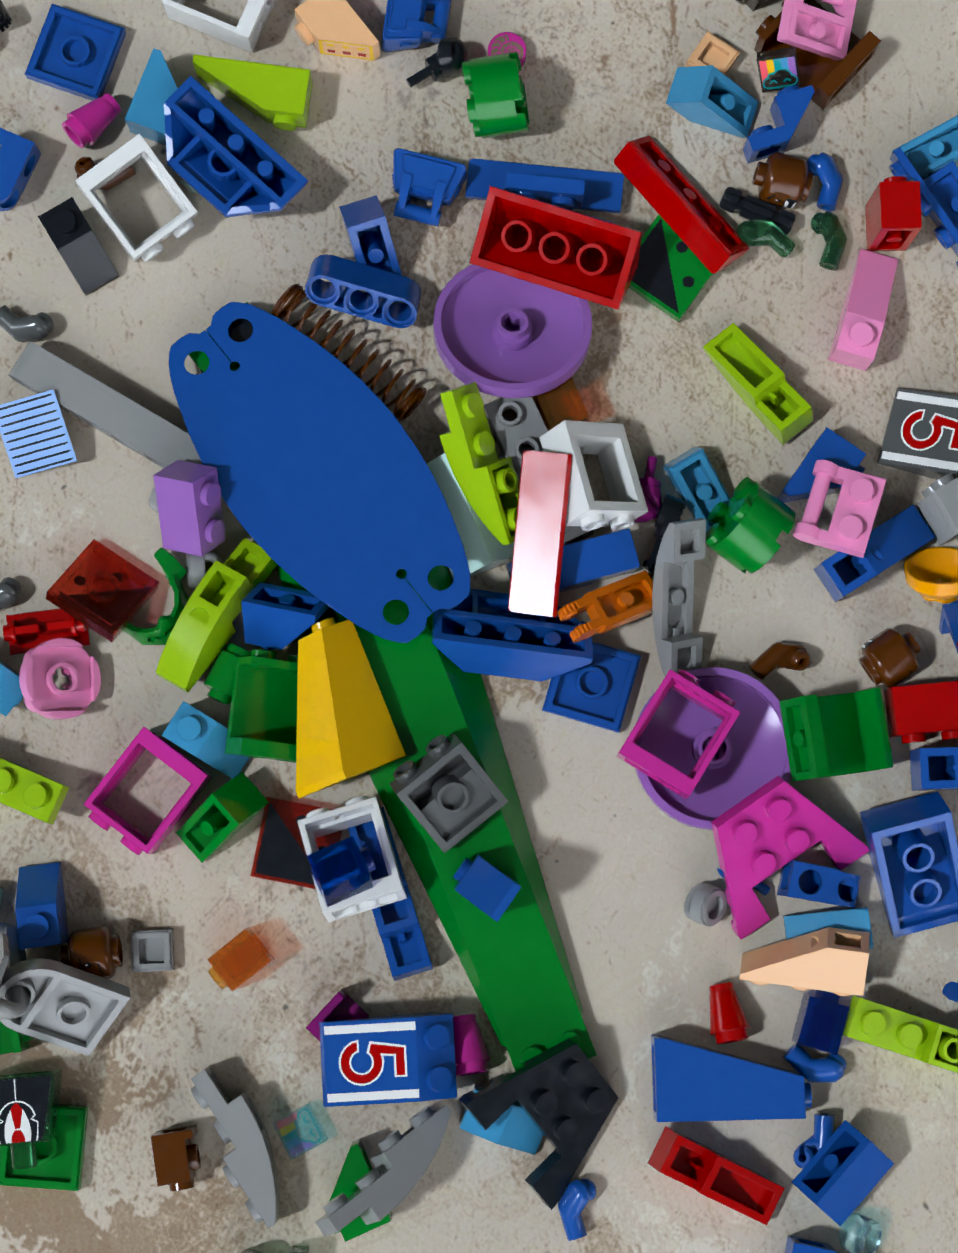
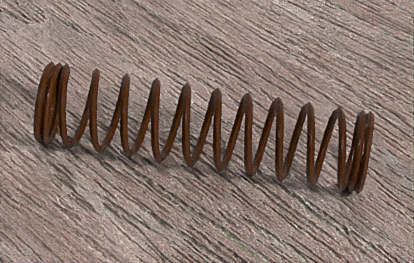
M299 283L290 286L276 302L272 315L279 319L285 317V322L288 324L292 311L306 296L303 286H300ZM312 303L303 317L290 326H298L297 330L300 331L305 319L310 316L318 305ZM331 309L327 310L315 327L304 335L310 336L309 338L313 340L317 329L330 316ZM343 319L339 320L329 334L318 343L324 349L330 338L342 326ZM352 329L342 343L331 352L332 355L335 354L334 357L338 358L342 348L355 334V329ZM364 339L354 353L342 362L344 365L347 364V368H350L354 358L365 347L367 339ZM376 349L367 362L354 372L356 376L359 374L358 377L362 379L369 364L379 354V349ZM388 359L379 372L365 383L367 386L371 384L370 390L372 392L382 373L391 364V359ZM400 369L392 381L375 394L378 397L384 393L382 397L383 403H385L386 397L394 383L403 374L404 369ZM416 379L411 380L401 394L385 405L388 408L396 403L393 415L396 419H399V422L404 421L412 414L427 393V389L420 385L401 404L407 392L415 384Z

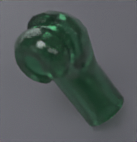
M829 211L825 213L818 212L811 219V229L816 234H822L826 242L819 265L825 269L836 271L842 258L847 236L837 215Z
M770 220L744 221L737 227L736 233L748 246H770L781 258L787 257L795 248V243Z

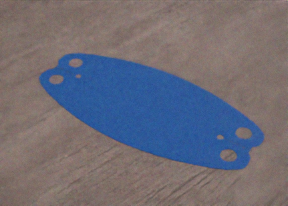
M230 302L221 307L212 316L211 326L206 331L204 330L200 334L188 333L171 346L169 351V372L174 394L202 464L217 467L221 496L232 513L258 545L296 582L359 627L385 640L398 643H408L416 638L426 628L427 617L438 609L450 610L469 596L470 571L465 550L451 512L432 472L392 412L340 360L276 316L253 305L240 302ZM243 318L251 322L253 333L248 340L237 342L230 338L228 328L234 320ZM201 351L208 356L209 366L201 374H191L186 370L184 361L189 353ZM231 362H238L240 365L239 369L232 371L230 369ZM439 565L447 566L454 574L452 585L445 590H436L428 582L429 572L432 568ZM399 569H404L407 575L405 578L399 579L396 576V572ZM392 600H401L409 608L408 618L399 625L389 624L383 617L384 606Z

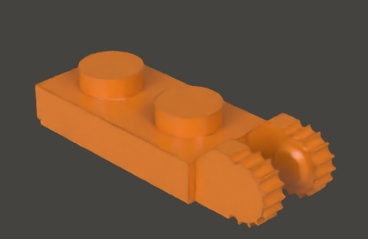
M644 570L586 593L582 598L560 608L557 615L561 622L577 617L584 611L587 612L591 621L578 625L569 634L574 643L580 642L597 632L602 634L652 614L653 581L648 572Z

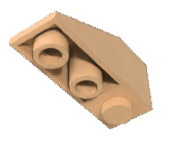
M827 927L742 953L739 979L748 980L757 985L777 984L791 986L801 991L814 989L829 991L839 996H863L869 958L870 932Z

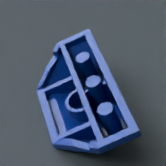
M191 75L163 103L167 165L226 218L282 211L308 183V180Z
M470 589L469 596L459 605L450 610L438 609L432 614V644L463 672L542 682L589 665L593 661L592 636L574 643L569 635L575 627L584 624V621L579 622L574 617L561 622L558 615L557 617L510 612L508 610L509 594Z

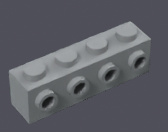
M532 396L525 398L501 397L485 404L484 410L491 435L496 440L501 451L497 455L498 459L511 456L520 486L523 451L543 452L539 437L548 432V429ZM565 526L564 546L593 535L594 530L584 531L581 526Z

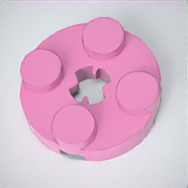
M57 638L42 642L25 653L20 668L19 683L25 705L30 711L39 713L48 719L64 720L81 715L86 711L85 709L88 708L89 704L95 701L100 691L101 673L95 658L89 656L81 648L83 645L72 639ZM57 668H60L62 675L68 676V685H62L64 690L58 689L56 684L53 683L52 676L56 674L55 670Z

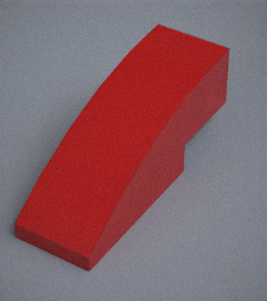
M665 1126L648 1161V1164L658 1172L764 1225L768 1224L785 1189L761 1174Z

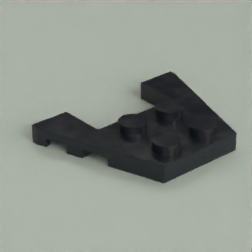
M569 1038L525 1061V1067L507 1077L501 1074L490 1080V1086L477 1093L470 1091L458 1099L476 1122L485 1130L515 1101L518 1102L554 1147V1151L525 1179L542 1202L551 1210L558 1203L619 1098L577 1043Z

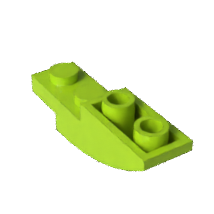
M477 383L464 384L440 393L450 431L439 435L453 474L466 499L488 530L502 545L511 544L515 538L519 496L518 476L514 470L511 456L498 459L495 441L491 435L484 403Z
M244 538L224 564L217 560L213 563L189 598L170 633L155 671L158 676L189 693L236 632L232 622L242 611L241 601L260 582L263 583L277 566V563L259 545Z
M0 757V803L53 825L69 787Z
M854 995L852 996L841 1035L958 1073L957 1029Z

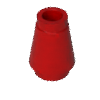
M727 982L710 986V1035H715L716 1044H728L748 1039L747 1029L750 1028V1025L734 990L733 983Z

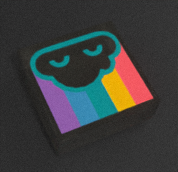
M796 47L757 52V65L762 93L779 91L792 85H799L801 87Z

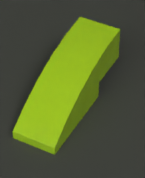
M734 323L703 346L708 357L735 392L783 445L813 422L812 407L786 382L785 373Z

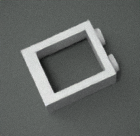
M186 0L161 1L169 19L253 53L276 0H248L237 27L184 6Z
M140 134L75 180L77 187L134 262L141 257L145 262L149 261L164 249L161 242L173 234L178 239L196 226L192 219L197 216V210ZM142 158L182 213L135 246L95 191Z
M564 420L539 437L543 452L572 454L566 526H581L584 531L600 527H611L612 531H621L632 527L635 524V519L648 512L623 424ZM582 454L598 455L611 501L594 500Z
M368 796L355 797L348 800L344 807L334 810L319 808L307 813L306 818L297 821L321 910L328 923L407 899L382 810L376 797L370 799ZM373 821L389 876L331 893L316 838Z

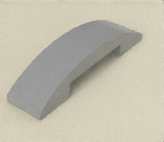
M704 518L670 522L659 547L653 578L652 613L655 641L664 676L667 675L670 669L677 673L679 669L691 671L702 668L703 636L694 634L692 631L694 560L705 559L706 519Z

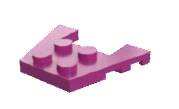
M780 776L775 777L711 821L719 864L725 877L726 899L731 908L733 918L731 921L732 929L741 940L771 920L752 888L820 841L831 862L840 871L870 851L867 845L827 815Z

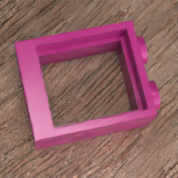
M670 669L616 757L682 798L687 799L741 712L733 708L736 704L735 701L716 690L713 694H710L700 688L698 685L701 681L694 675L683 669H679L677 673ZM670 688L722 720L688 776L636 745Z
M143 727L83 805L92 811L88 817L106 831L112 826L124 835L120 842L137 855H140L142 851L147 854H154L212 779V776L152 730ZM146 749L191 783L150 838L104 804Z

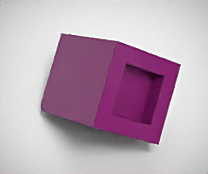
M341 989L306 1026V1029L320 1041L319 1022L369 1018V1014Z

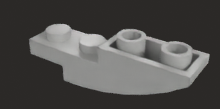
M208 1066L191 1078L195 1085L191 1088V1092L203 1109L209 1107L217 1118V1121L213 1124L221 1139L226 1144L232 1141L235 1146L223 1157L226 1165L222 1168L227 1179L233 1187H242L249 1198L245 1202L248 1211L257 1223L264 1221L269 1229L276 1224L279 1218L280 1194L276 1163L266 1129L247 1092L244 1091L234 1099H231L211 1067Z
M446 1105L434 1111L427 1106L409 1119L412 1127L402 1135L399 1130H396L378 1143L381 1151L370 1158L376 1168L370 1170L355 1182L359 1189L348 1197L341 1193L323 1206L326 1214L315 1223L324 1236L339 1232L359 1215L366 1225L381 1221L399 1205L425 1173L438 1150L451 1113Z

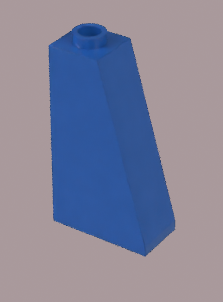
M651 1035L653 1117L656 1122L806 1119V1108L812 1107L810 1083H804V1076L797 1072L665 1036Z

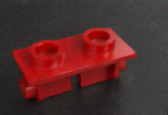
M67 608L6 615L7 625L3 626V636L5 641H9L10 655L25 654L40 643L57 638L72 639L83 646L90 645L88 622Z

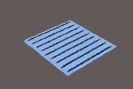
M54 389L0 405V433L15 478L77 461Z

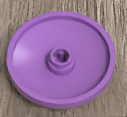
M472 264L456 274L446 284L438 297L433 321L434 342L445 366L464 384L476 382L480 392L496 397H531L557 388L571 378L580 368L590 346L592 315L588 301Z
M706 667L687 672L701 681L698 686L710 694H713L715 690L735 701L736 704L733 708L741 713L691 795L684 799L636 768L635 771L643 790L662 812L687 826L713 830L711 821L777 776H780L789 783L791 772L779 699L764 684L747 674L728 668ZM670 688L636 745L688 776L722 720ZM654 694L650 697V699H649V700L647 701V703L645 704L644 708L642 709V711H641V713H640V715H639V717H638V720H639V718L641 717V715H642V713L644 712V710L646 709L647 705L649 704V702H650V700L652 699V697L654 696Z

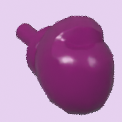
M648 456L644 478L639 479L648 512L635 519V523H645L656 519L662 507V484L654 478L657 458L654 456Z

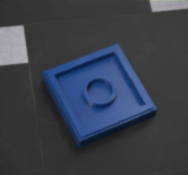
M51 4L25 75L27 79L91 101L102 97L125 39V28Z
M592 642V663L551 678L542 711L619 733L641 656Z

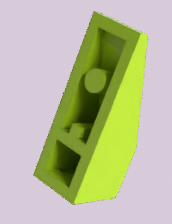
M193 55L192 62L199 78L267 123H271L274 127L286 131H293L296 127H307L313 87L309 69Z

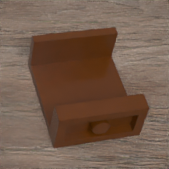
M804 0L803 2L827 11L815 0ZM782 11L776 18L769 15L756 31L759 37L754 50L765 60L794 56L798 82L795 85H799L800 88L812 85L815 92L811 100L823 110L874 56L881 42L871 31L862 39H859L851 32L847 55L843 60H833L777 41ZM779 70L784 77L791 80V83L794 84L796 82V78L791 76L788 71Z

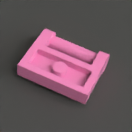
M784 0L777 41L833 60H843L845 58L857 0H820L833 5V8L836 10L835 14L803 3L804 0Z
M816 460L812 472L815 479L802 521L797 522L793 536L806 543L864 558L887 479L839 467L827 460ZM830 482L842 485L829 530L826 531L819 529L817 524Z

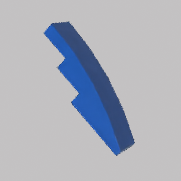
M381 807L407 899L374 908L372 911L394 981L432 970L433 966L384 807ZM373 821L348 828L363 883L389 876Z

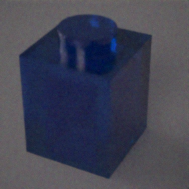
M354 836L307 855L311 873L327 907L373 887L370 872L376 870L374 861L367 847L359 849Z
M816 990L815 996L803 994L791 1041L837 1055L850 1007L839 1003V995L827 991Z

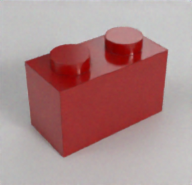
M894 176L879 182L865 206L868 251H906L922 229L920 181H908L906 177Z
M958 681L896 686L884 690L889 738L901 737L902 744L926 742V734L941 733L942 740L958 739Z

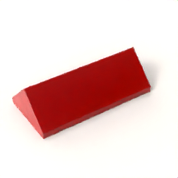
M490 186L469 263L619 310L637 269L642 232Z

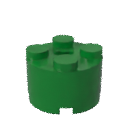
M518 52L473 58L470 61L462 62L465 85L468 86L470 99L466 100L470 123H473L475 137L489 138L529 131L525 85L522 82L521 75H519V71H522Z
M746 477L735 488L733 497L726 504L722 501L719 502L708 515L707 521L712 525L706 532L705 543L710 549L742 573L746 574V570L749 573H754L763 567L781 547L776 542V539L782 530L787 534L790 533L795 522V511L758 482Z

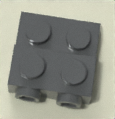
M454 733L448 737L439 735L432 739L425 748L427 754L416 763L410 760L401 764L393 774L395 780L389 784L444 853L509 802Z

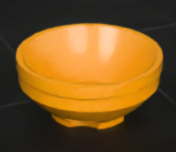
M931 547L909 555L904 563V574L907 584L926 601H937L944 604L957 600L958 549Z

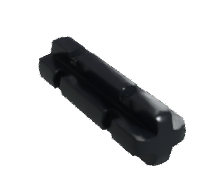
M727 187L720 201L721 209L734 213V210L740 212L739 216L766 228L768 225L774 226L773 231L782 235L789 234L795 222L796 216L794 213L784 209L781 212L776 211L777 206L749 194L747 197L741 196L742 191Z

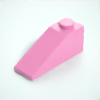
M860 248L829 354V361L864 371L874 361L885 324L898 259Z

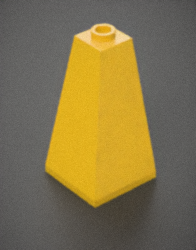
M333 617L310 626L313 633L298 640L296 793L298 799L406 756L354 623L350 620L335 623Z

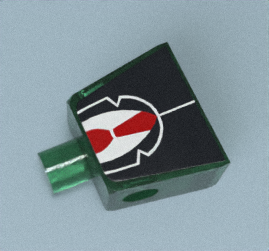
M62 1069L0 1075V1146L11 1145L12 1169H26L38 1166L36 1143L47 1142L55 1138Z

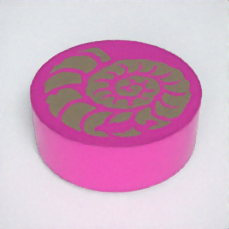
M503 32L494 36L488 45V56L517 51L521 68L523 67L526 60V45L523 39L511 32Z

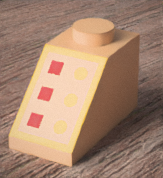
M306 0L294 9L297 25L294 26L296 33L306 46L313 44L320 54L372 61L380 57L379 41L346 0Z

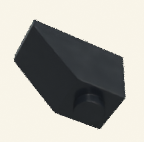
M73 197L38 216L85 296L119 277Z

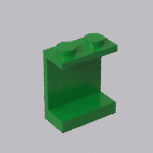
M253 649L251 656L236 657L225 754L296 763L297 655H289L288 661L275 659L276 652Z
M880 687L854 693L817 696L815 694L779 701L792 782L893 768L891 745L885 719V707Z

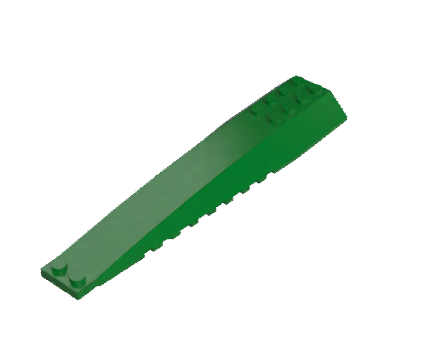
M277 564L276 569L283 587L307 591ZM444 565L432 568L428 574V582L436 590H445L453 583L447 567ZM399 569L396 572V576L399 579H403L407 575L404 569ZM392 600L383 609L384 619L393 625L405 622L409 615L407 604L401 600ZM329 607L315 623L332 617L335 623L348 619ZM432 614L427 617L426 628L408 643L385 640L354 623L406 756L373 769L368 773L501 1045L507 1048L515 1071L525 1067V1061L568 1038L577 1043L588 1059L597 1056L582 1019L583 1008L481 674L463 672L432 644ZM311 627L302 633L303 638L313 633ZM454 733L509 802L444 853L389 784L395 780L393 774L401 764L410 760L416 763L427 754L425 748L432 739L439 735L448 737ZM477 854L516 880L521 886V889L498 922L454 889L458 881L453 878V875L466 857L473 860Z

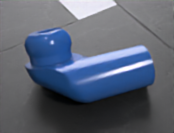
M824 152L819 155L813 154L807 160L808 171H812L813 176L818 175L822 183L816 206L824 211H835L843 177L832 156Z
M798 1043L790 1047L783 1056L797 1072L811 1083L836 1082L843 1077L847 1066L844 1057L838 1053H831L826 1058L813 1059Z
M814 1114V1134L799 1145L793 1154L794 1162L799 1168L803 1169L834 1133V1114Z

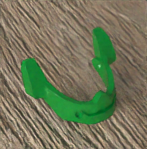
M162 547L155 552L154 557L164 570L165 577L168 579L169 585L172 586L174 592L175 606L169 616H161L158 619V625L153 628L135 627L126 620L117 630V632H126L142 645H166L170 633L189 600L181 584V579L187 572L186 569L168 550Z

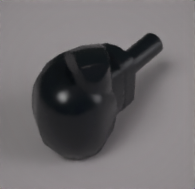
M455 37L442 39L439 42L437 52L425 59V68L406 79L410 88L430 76L437 82L442 78L460 73L462 71V62L467 61V49L463 41Z

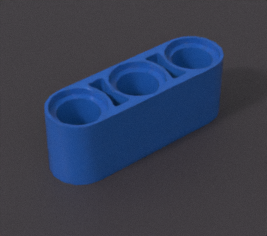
M320 255L313 260L305 285L307 298L319 306L394 328L409 327L417 318L421 289L414 280L334 255ZM359 290H365V291H367V292H369V293H364V292H361V291H359ZM396 301H402V302H405V303H407V304H401V303L396 302Z

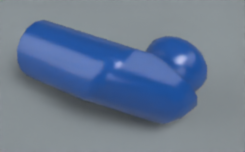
M588 1178L576 1179L569 1183L558 1202V1210L568 1241L587 1235L581 1212L588 1201L595 1198L597 1191L593 1181Z

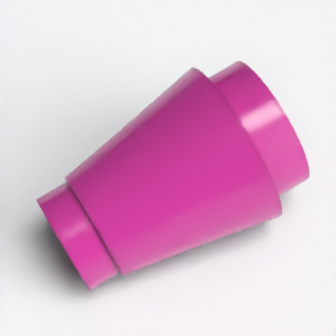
M105 93L102 97L68 113L67 120L62 123V127L71 141L79 148H84L86 145L93 146L121 112V108L110 94Z
M466 1014L453 1017L456 1076L487 1072V1061H490V1057L478 1022H476V1015Z

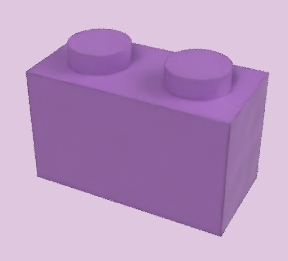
M176 460L153 475L163 548L202 557L226 540L217 467Z

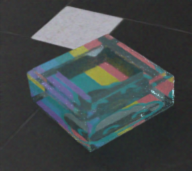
M310 1102L272 1123L291 1160L328 1140Z

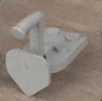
M0 921V1021L6 1027L16 1032L90 1056L131 998L129 987L54 960L43 958L26 960L25 949L19 950L17 928Z

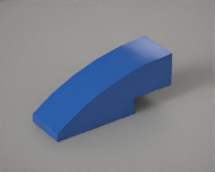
M630 528L563 546L559 592L588 586L596 581L629 574L638 569L640 563ZM512 562L506 564L510 580Z

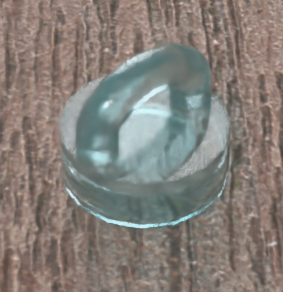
M856 1212L852 1213L840 1226L838 1236L840 1245L847 1253H875L882 1238L880 1223Z

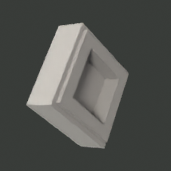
M173 929L131 931L132 972L175 970Z

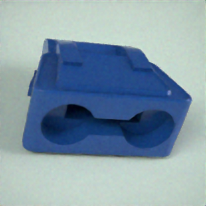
M388 0L382 34V50L390 52L418 48L421 43L428 42L439 44L447 35L452 0ZM425 11H434L432 25L424 22Z
M396 148L393 153L392 180L394 192L399 194V201L396 202L394 216L439 227L443 207L450 206L462 190V186L467 178L466 166L461 163ZM411 197L432 202V209L409 204Z

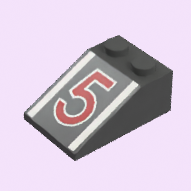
M898 387L877 464L936 480L949 473H952L955 479L958 478V396Z

